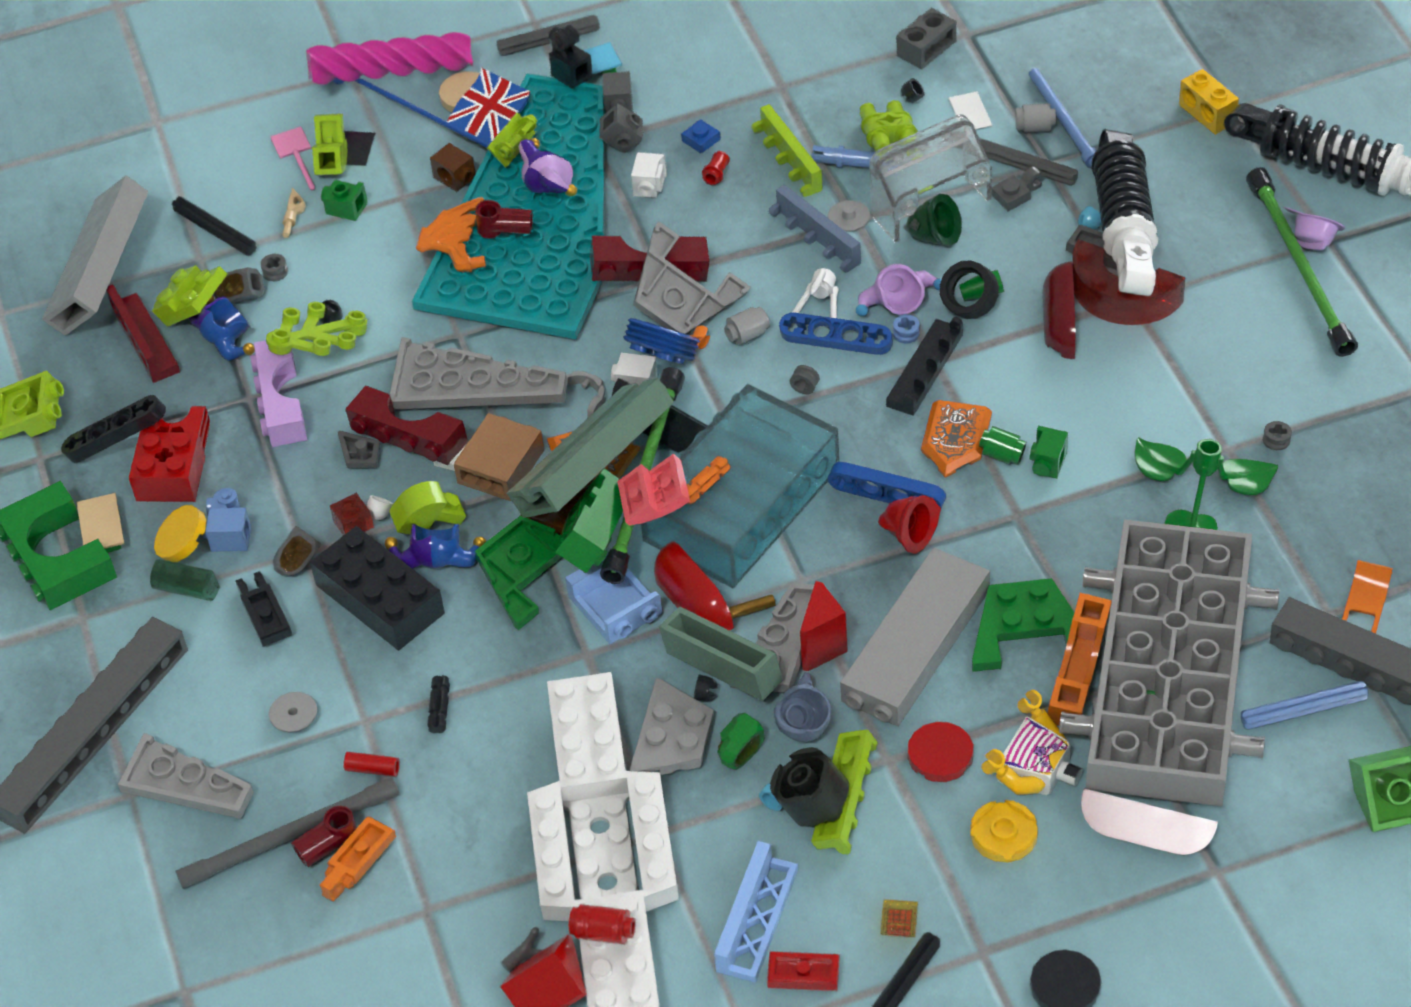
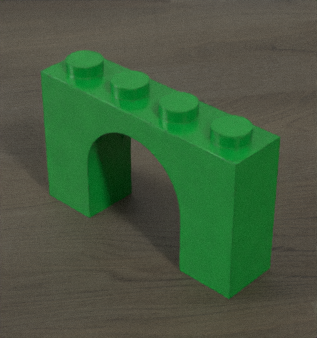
M61 480L0 509V541L2 543L8 542L9 545L6 546V549L12 561H20L21 564L18 565L22 577L26 582L32 581L33 584L30 587L38 602L44 600L49 610L59 607L117 578L112 560L99 539L60 556H44L35 552L37 545L45 536L79 520L74 501Z

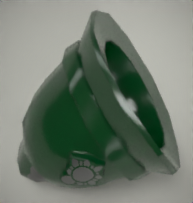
M939 193L914 209L903 228L913 238L922 242L950 246L958 242L962 233V217L955 201L949 195Z

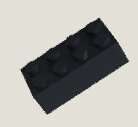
M355 526L310 561L316 586L398 651L445 614L440 590L358 526Z

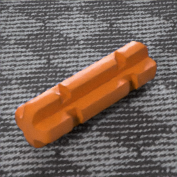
M717 456L710 462L709 465L711 467L707 465L690 481L691 485L687 484L690 498L688 504L695 503L700 498L699 494L703 495L720 480L719 475L723 477L730 470V465L726 458Z

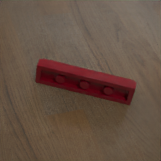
M113 284L109 285L106 292L112 311L152 382L155 383L180 373L178 363L137 292L121 298Z

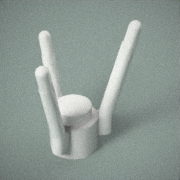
M817 269L814 272L811 283L807 285L805 293L792 313H799L812 294L818 299L830 296V317L837 318V294L839 288L834 286L836 281L835 274L828 269Z

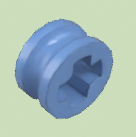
M904 314L894 320L893 335L898 342L906 344L915 342L920 335L919 320L915 316Z

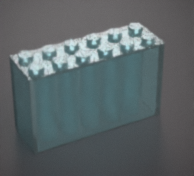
M748 383L739 393L737 392L732 396L730 403L721 412L716 413L706 429L700 431L693 443L677 456L682 462L686 484L691 485L690 481L707 465L711 467L709 465L710 462L717 456L728 460L730 470L723 477L719 475L720 480L703 495L699 494L700 498L691 505L687 503L663 517L640 524L644 542L661 550L667 543L675 541L706 575L732 589L735 588L827 484V478L833 464L840 462L837 427Z

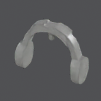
M573 371L567 375L569 385L581 384L583 388L589 385L598 393L589 404L587 410V417L589 418L605 403L603 380L596 375H591L584 371Z

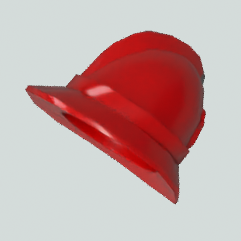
M925 495L898 499L887 506L886 510L879 516L878 523L898 539V542L903 545L906 552L917 554L931 540L938 525L941 508L932 497Z

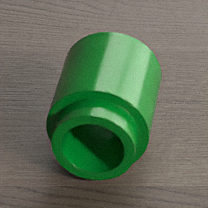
M992 426L990 431L984 430L979 447L983 448V455L1010 465L1011 462L1019 464L1027 442L1021 440V436Z

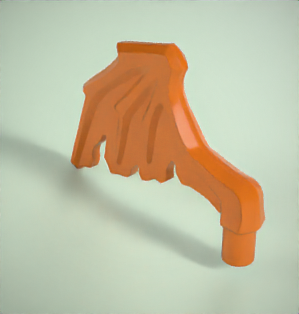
M478 197L449 210L444 209L430 225L421 228L416 250L420 252L437 250L448 254L454 268L458 272H472V269L486 267L485 257L470 258L465 251L466 245L462 243L470 240V235L473 232L471 227L475 226L476 215L468 213L475 211L477 204L484 201V198Z

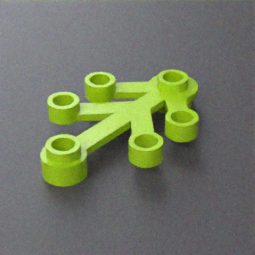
M314 301L308 304L307 318L302 329L294 332L291 331L294 325L299 324L300 311L292 307L285 308L280 328L266 335V344L269 351L278 355L288 354L292 348L312 352L318 356H326L330 353L331 345L339 346L345 350L353 349L356 336L366 333L368 320L363 312L353 310L343 320L317 326L319 320L324 317L325 305ZM343 330H344V332L339 333L338 336H336V335H331V333H335V332H339V331H343Z

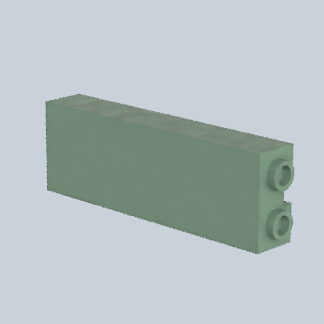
M658 378L643 381L639 386L637 383L622 386L507 492V495L522 517L526 518L557 512L674 403L668 394L666 386Z

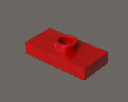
M770 951L767 987L838 991L839 954Z

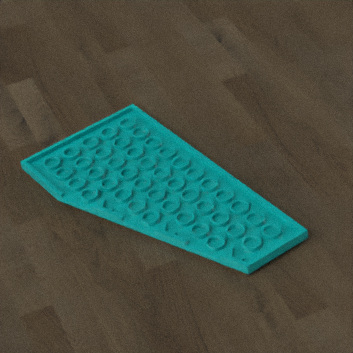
M526 73L520 87L529 90L530 97L520 116L524 117L531 114L536 117L537 127L534 130L536 133L532 138L539 140L540 146L538 149L540 151L553 152L570 162L573 172L571 184L576 186L577 194L570 197L565 192L559 194L551 192L533 193L525 186L522 180L524 161L520 152L505 168L488 150L461 204L478 197H483L484 200L496 201L501 208L533 210L531 234L501 232V234L494 238H484L478 234L477 223L475 222V226L471 227L473 232L470 235V240L462 243L466 245L465 251L470 258L484 256L486 267L472 269V272H458L454 268L450 256L437 251L412 300V306L414 310L577 339L603 282L592 281L590 264L592 236H604V140L599 138L600 118L604 115L603 86L582 83L572 89L553 77ZM475 210V211H471V212H469L468 214L471 213V214L476 215V210Z

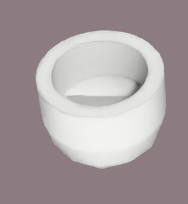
M370 495L366 511L371 518L379 521L389 515V510L393 503L384 498Z

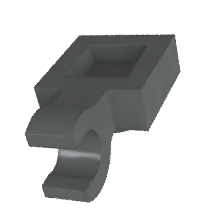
M1033 166L1025 171L1021 179L1013 175L991 187V196L1009 212L1030 200L1031 191L1037 190L1042 186V182L1037 179V177L1042 175V172Z

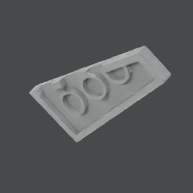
M791 583L773 610V618L757 634L758 640L756 644L776 653L783 681L773 692L785 693L786 690L795 684L802 662L800 629L814 588L812 584Z
M143 733L118 783L120 792L240 819L254 793L251 784L218 768L214 770L204 765L202 760L194 756L189 758L179 753L177 748L167 743L165 745L158 743L154 740L153 736Z

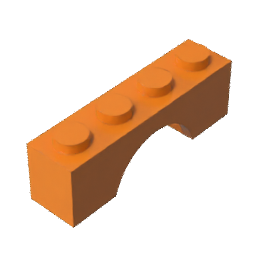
M1081 592L1079 594L1064 657L1048 708V715L1057 726H1060L1062 712L1083 715L1108 622L1112 600Z

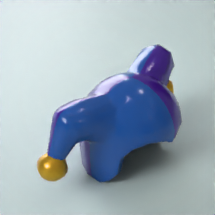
M212 295L199 314L189 317L191 325L199 329L200 334L206 341L215 345L224 359L228 361L234 360L244 354L252 355L255 352L252 343H246L243 347L235 346V340L250 327V324L226 297H219L215 300Z
M412 524L410 546L403 553L398 550V541L395 537H388L385 540V547L412 569L420 565L428 568H441L446 565L472 567L477 561L475 551L486 543V540L481 536L476 537L473 540L474 545L469 550H464L459 545V524H455L452 528L445 530L425 529Z

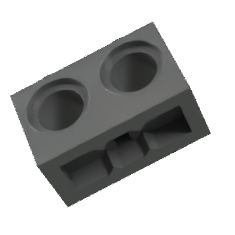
M930 8L896 35L897 56L922 70L956 42V20L934 8Z

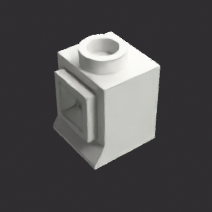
M637 152L631 174L633 196L657 198L658 192L662 191L664 180L667 176L665 154Z

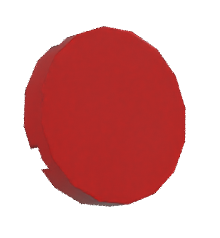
M950 722L925 724L917 729L908 741V761L911 768L917 774L919 772L924 775V778L932 782L955 780L961 777L968 767L970 768L973 763V742L965 730Z

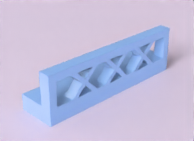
M761 841L757 842L714 953L717 973L755 983L798 871L797 863L773 858L771 844ZM770 868L787 872L785 880L771 885L767 878ZM771 895L776 903L775 907L761 913L757 907V902ZM760 923L765 930L764 936L750 942L746 935L747 929ZM750 952L754 959L751 970L735 966L736 957Z

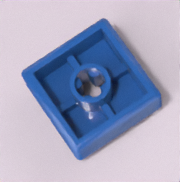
M628 319L630 324L626 325L628 329L625 331L626 335L623 338L625 341L631 342L630 349L655 355V357L679 364H684L685 359L691 361L695 359L693 355L697 353L695 349L699 348L697 345L700 342L699 338L642 320Z

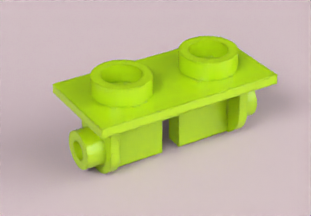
M517 112L487 146V149L505 168L520 152V142L524 139L530 140L536 133L534 131L537 127L536 117L531 114L521 117Z

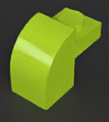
M343 114L315 115L316 144L312 147L314 175L342 174L346 169L347 139H345Z
M438 481L421 482L409 487L400 494L389 510L397 533L408 535L411 533L412 524L429 529L435 520L461 525L466 518L458 495L442 492Z

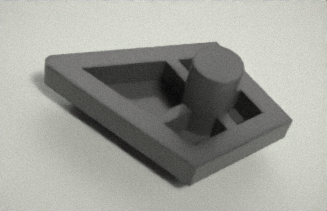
M338 431L347 468H377L380 450L379 440Z

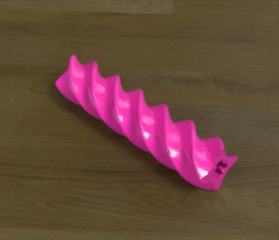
M459 32L446 33L440 37L422 35L413 40L405 37H397L388 42L369 40L360 45L351 42L341 43L333 48L317 45L306 50L308 78L320 85L328 84L336 77L345 82H352L362 75L371 79H380L389 72L403 77L411 74L415 69L431 74L438 71L442 66L451 71H459L466 67L468 63L473 66L471 38Z

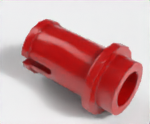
M714 152L710 163L704 166L702 176L707 184L715 185L722 181L724 177L723 171L730 161L729 156L725 152Z

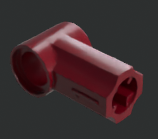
M493 200L481 201L475 208L477 232L484 238H494L501 234V232L531 234L533 210L501 208L499 203Z
M342 805L330 808L325 813L323 822L291 842L294 851L305 866L310 867L336 848H340L355 831L357 824L351 810Z

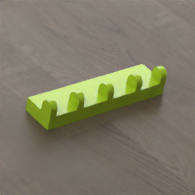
M770 104L760 107L761 120L754 122L751 129L756 134L763 131L766 133L767 137L763 139V144L766 148L777 147L780 153L776 156L775 160L779 165L790 164L793 170L789 172L788 177L793 182L800 179L804 182L805 185L800 189V193L804 197L822 191V170Z
M868 729L839 733L832 762L848 780L849 791L846 801L842 806L841 816L833 822L825 821L815 825L811 843L817 850L836 848L839 853L846 855L851 852L852 845L849 843L848 837L850 829H856L858 820L854 813L857 802H862L865 793L861 786L864 775L870 774L872 766L868 762L870 751L876 750L878 743Z

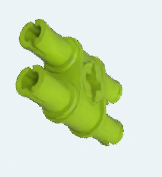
M890 101L886 106V112L879 113L876 112L875 106L872 103H864L860 106L861 130L866 134L868 145L874 148L879 159L885 160L890 158L893 153L892 147L902 146L905 155L908 157H914L919 154L918 130L912 124L911 115L904 111L900 101Z

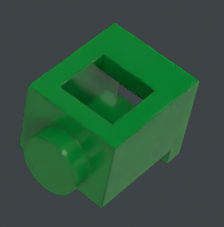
M334 180L331 186H324L321 192V201L324 204L325 213L339 218L356 221L368 203L363 182H358L355 185Z
M1038 425L1036 442H1033L1030 451V460L1034 461L1032 466L1034 474L1058 478L1067 454L1068 432Z

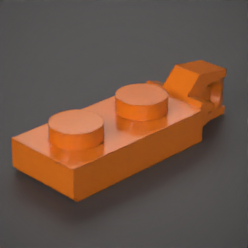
M367 816L327 862L326 878L320 884L322 896L334 902L343 893L345 887L351 889L354 884H357L396 838L395 830Z

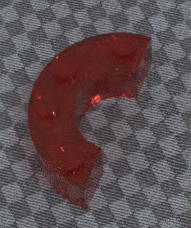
M1080 239L1076 242L1072 256L1074 296L1080 305L1092 315L1116 324L1143 325L1159 321L1171 315L1184 302L1186 277L1158 268L1155 271V285L1150 296L1120 292L1118 276L1109 272L1104 266L1105 249Z

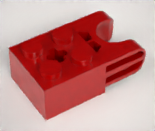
M192 406L188 415L179 422L167 423L162 417L157 423L140 431L129 474V481L136 502H196L206 457L204 451L210 429V419L206 406Z

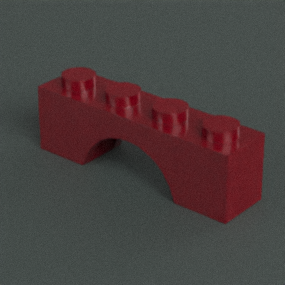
M592 236L590 249L592 281H639L647 252L638 251L630 247L621 236ZM680 236L665 259L696 282H707L710 263L707 237Z
M366 385L345 408L349 425L356 433L365 434L376 438L382 443H389L400 447L406 452H413L424 456L433 462L437 461L449 465L452 459L468 442L462 420L440 412L416 421L399 419L395 416L390 394Z

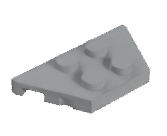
M656 678L630 771L652 772L659 770L660 775H664L679 769L689 770L701 767L713 722L714 710L662 679Z

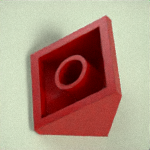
M815 581L800 629L802 670L810 671L848 652L846 612L825 585L819 581Z
M564 936L513 969L500 987L514 1007H568L587 995L572 936Z

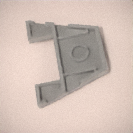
M658 221L652 232L633 306L661 326L689 334L697 326L702 325L744 296L750 289V286L729 272L716 292H710L665 259L680 236Z

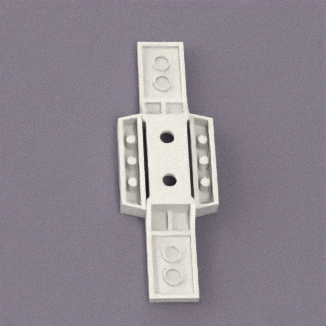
M611 672L547 681L559 781L527 792L543 920L569 922L571 909L578 907L580 904L629 910L631 917H634L636 920V928L633 938H628L625 945L579 939L588 1007H660L646 912L679 900L660 773L625 770ZM629 800L643 890L639 891L637 889L625 805ZM564 809L570 814L580 892L579 900H575ZM600 820L606 821L610 825L606 832L600 834L594 833L590 829L594 822ZM606 876L614 877L617 880L616 886L609 890L601 889L598 886V882Z

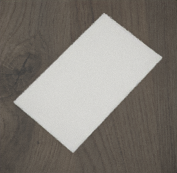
M978 92L949 97L963 132L993 126Z

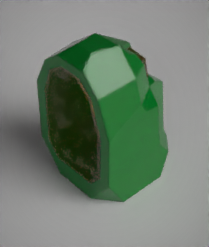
M738 713L720 732L721 742L718 745L717 753L721 763L737 770L744 766L758 752L765 736L764 729L757 720L746 713Z

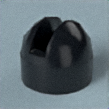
M914 78L905 82L901 87V97L906 96V102H916L925 95L922 85Z
M334 300L322 302L325 305L324 317L320 319L323 324L342 319V310L338 302Z
M698 674L693 698L702 702L713 700L717 694L710 692L709 689H718L717 682L711 677Z

